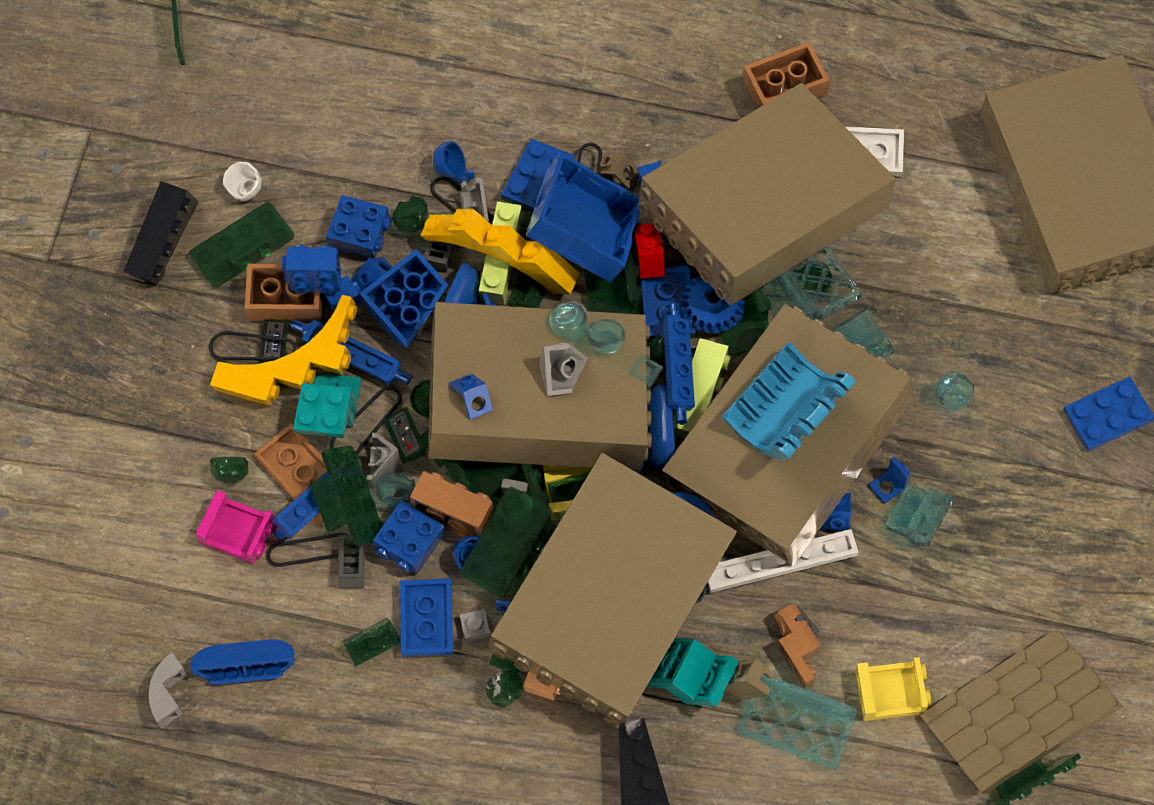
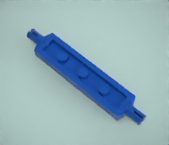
M674 302L669 304L670 315H666L663 318L668 406L676 411L677 424L684 425L687 423L686 412L695 407L689 320L680 316L679 303L676 304Z
M295 319L291 329L302 333L303 344H307L325 325L316 320L306 325ZM348 337L347 342L342 344L350 352V367L387 385H390L395 379L406 385H409L412 375L400 370L401 362L351 337Z

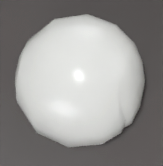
M237 162L231 165L224 173L223 186L236 200L247 201L255 197L261 190V175L248 162Z

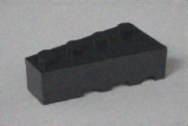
M160 181L124 271L128 275L156 286L159 280H162L166 266L199 202L187 190Z
M641 718L626 722L625 724H619L621 805H670L645 719Z

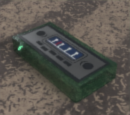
M264 319L262 335L288 338L289 320ZM261 339L259 357L286 356L287 342ZM259 361L258 364L270 361Z

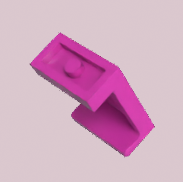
M217 490L196 532L198 542L255 564L257 557H261L265 551L266 543L264 542L267 536L272 535L276 527L272 521L274 515L272 511L267 510L264 513L230 500L226 493Z

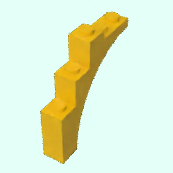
M457 209L453 215H430L421 233V236L426 241H439L459 245L503 261L527 274L553 294H571L580 275L558 253L536 241H526L509 225H491L474 209Z
M342 295L335 312L324 328L310 342L282 358L256 365H234L218 362L210 386L215 391L271 406L273 400L278 398L280 392L279 383L301 389L302 383H313L316 374L314 368L343 375L344 369H348L350 365L351 355H349L350 352L346 346L342 344L348 340V326L350 320H354L356 316V303L352 297Z

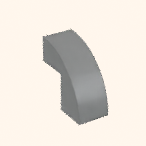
M172 652L158 665L149 686L150 708L160 729H163L183 715L179 706L167 691V689L187 676L184 668Z

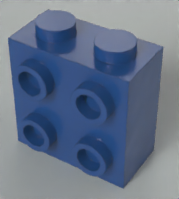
M341 195L326 235L328 246L365 258H375L377 252H381L383 249L384 232L389 231L391 227L392 217L389 216L388 207Z
M304 245L287 247L286 256H282V271H284L285 282H289L291 291L301 294L308 293L309 291H319L323 294L340 292L342 269L337 248L327 245L320 246L319 248H310Z
M401 500L373 539L375 552L383 559L388 560L390 558L397 562L396 565L401 570L407 573L412 571L418 574L444 537L445 529L441 523Z

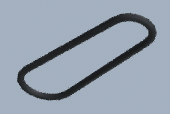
M221 331L209 343L211 355L219 360L274 361L282 358L218 356L213 351V343L219 336L226 334L289 342L293 346L292 353L297 350V346L292 339L234 331Z
M390 386L382 388L356 413L355 419L384 391L392 390L398 396L396 403L357 451L352 455L345 456L347 460L356 457L372 438V433H376L401 402V394L398 389ZM332 437L330 442L331 452L335 457L342 459L344 456L339 455L334 449V441L337 437Z

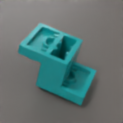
M316 373L312 384L302 383L293 426L294 432L344 438L346 426H354L362 385L361 377Z
M675 638L647 686L664 688L685 704L717 707L723 698L729 680L734 676L735 668L739 661L733 656L714 654L696 639Z

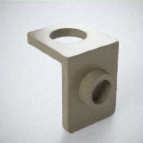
M602 154L600 175H614L627 189H631L639 175L638 167L626 154ZM626 166H629L631 169V177L628 180L623 175Z

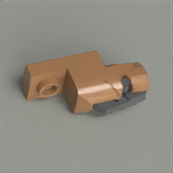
M793 603L780 610L774 616V620L783 637L778 641V649L803 689L807 690L814 686V676L816 673L809 662L805 663V661L818 653L819 643L817 636L819 628L799 606Z

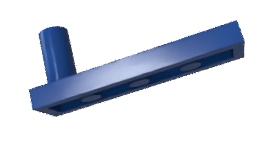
M344 456L272 520L276 525L274 529L275 536L279 539L287 537L290 540L361 476L360 472Z

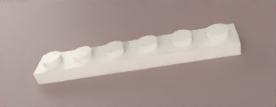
M849 529L812 539L794 566L768 550L719 562L708 581L710 593L855 557L858 556L859 552L852 530Z

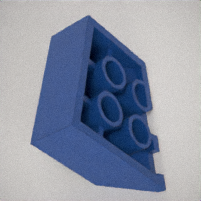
M416 249L359 293L360 304L392 340L408 349L434 309L435 302H438L444 294L448 284Z

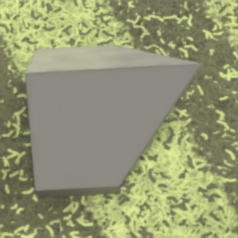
M568 342L543 345L539 366L547 396L573 393L572 390L588 360V357Z
M372 433L373 447L370 448L371 455L368 465L371 466L370 475H367L369 489H375L401 468L398 449L378 433Z

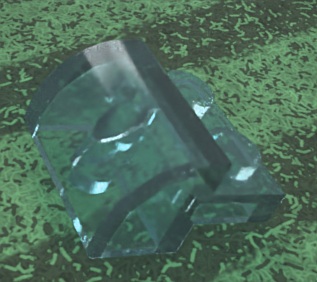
M862 309L831 330L832 332L838 331L847 338V341L854 345L858 343L864 346L868 353L874 357L878 355L885 359L896 352L884 330H880L869 309Z
M908 484L885 524L886 530L908 538L913 545L929 546L953 503V497L931 488L926 491Z

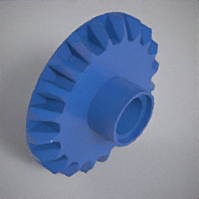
M701 276L696 279L693 278L686 285L680 301L684 318L689 320L691 326L705 333H721L733 328L740 321L745 308L744 298L730 306L724 299L722 300L718 297L715 289L709 282L706 283ZM715 298L719 302L711 303L708 301V299Z

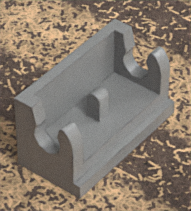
M475 178V184L472 186H467L466 181H463L461 183L462 191H459L462 209H474L489 222L482 178Z

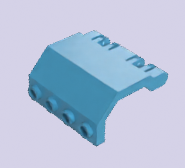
M787 342L721 418L737 435L763 455L782 461L783 459L789 460L796 452L795 448H799L802 445L800 440L804 436L811 435L812 429L815 430L830 413L829 410H833L835 407L834 401L838 397L843 398L846 395V391H849L856 381L846 372L838 371L835 375L822 372L811 364L792 343Z

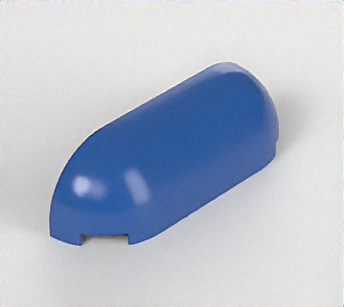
M464 262L460 266L445 299V303L478 304L481 275L473 265Z
M667 383L656 385L651 389L650 404H647V411H651V424L648 426V433H651L652 436L651 448H648L647 461L660 469L661 473H663L662 469L674 455L672 408L668 406Z
M277 639L213 645L200 650L194 655L191 660V670L195 676L198 675L208 680L209 684L215 685L275 679L283 676V672L289 669L291 665L293 666L294 649L289 643Z

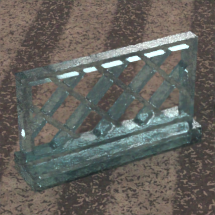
M829 246L818 251V253L827 255L826 262L814 261L815 254L809 257V260L805 259L799 263L807 265L804 274L794 272L792 267L776 277L794 305L800 308L805 313V316L812 320L814 318L819 320L862 297L861 291ZM811 266L823 268L821 277L808 275ZM827 270L838 271L840 273L838 280L825 278ZM806 280L818 282L816 291L805 289ZM823 284L834 285L833 294L821 292ZM840 287L850 288L853 292L847 296L837 295ZM818 298L831 300L830 304L821 310L816 305Z
M762 674L761 682L767 684L771 689L769 694L774 704L760 710L756 703V698H751L738 733L836 770L856 719L858 709L775 677L767 678ZM774 696L783 700L776 702ZM791 702L795 705L798 713L784 719L779 705ZM755 706L757 711L751 714L752 708ZM799 706L806 708V710L801 712ZM776 707L781 721L767 727L761 713ZM811 711L819 713L823 723L808 728L803 715ZM759 715L764 728L757 732L745 729L748 719ZM823 715L830 717L832 719L826 721ZM800 717L806 730L792 736L786 722ZM836 720L846 723L847 726L844 734L833 738L827 724ZM783 724L789 738L780 742L773 740L769 730ZM825 726L830 740L816 745L811 732ZM764 732H767L768 737H765V736L760 735V734H761V733H764ZM808 733L814 747L806 751L799 750L794 739ZM841 739L840 745L837 747L835 741ZM791 741L793 747L786 745L785 743ZM832 743L837 752L834 761L831 762L823 759L818 749ZM816 751L818 757L810 754V752Z

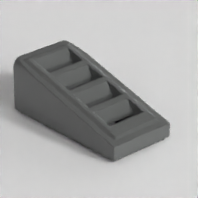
M429 241L424 258L435 270L447 272L455 244ZM435 246L446 248V251L436 249ZM433 253L443 255V258L435 257L432 255Z
M339 535L338 588H364V535ZM344 545H356L359 548H344ZM344 556H359V558H344ZM344 566H359V568H344Z

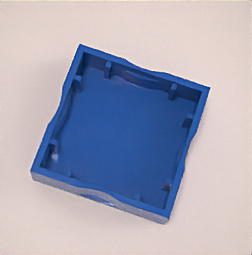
M560 152L546 170L526 236L611 283L627 262L632 244V232L638 223L640 215L638 207L639 196L615 182L602 178L590 168Z

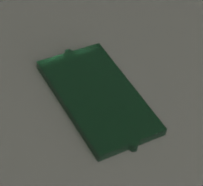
M171 0L175 47L180 64L186 65L179 0Z

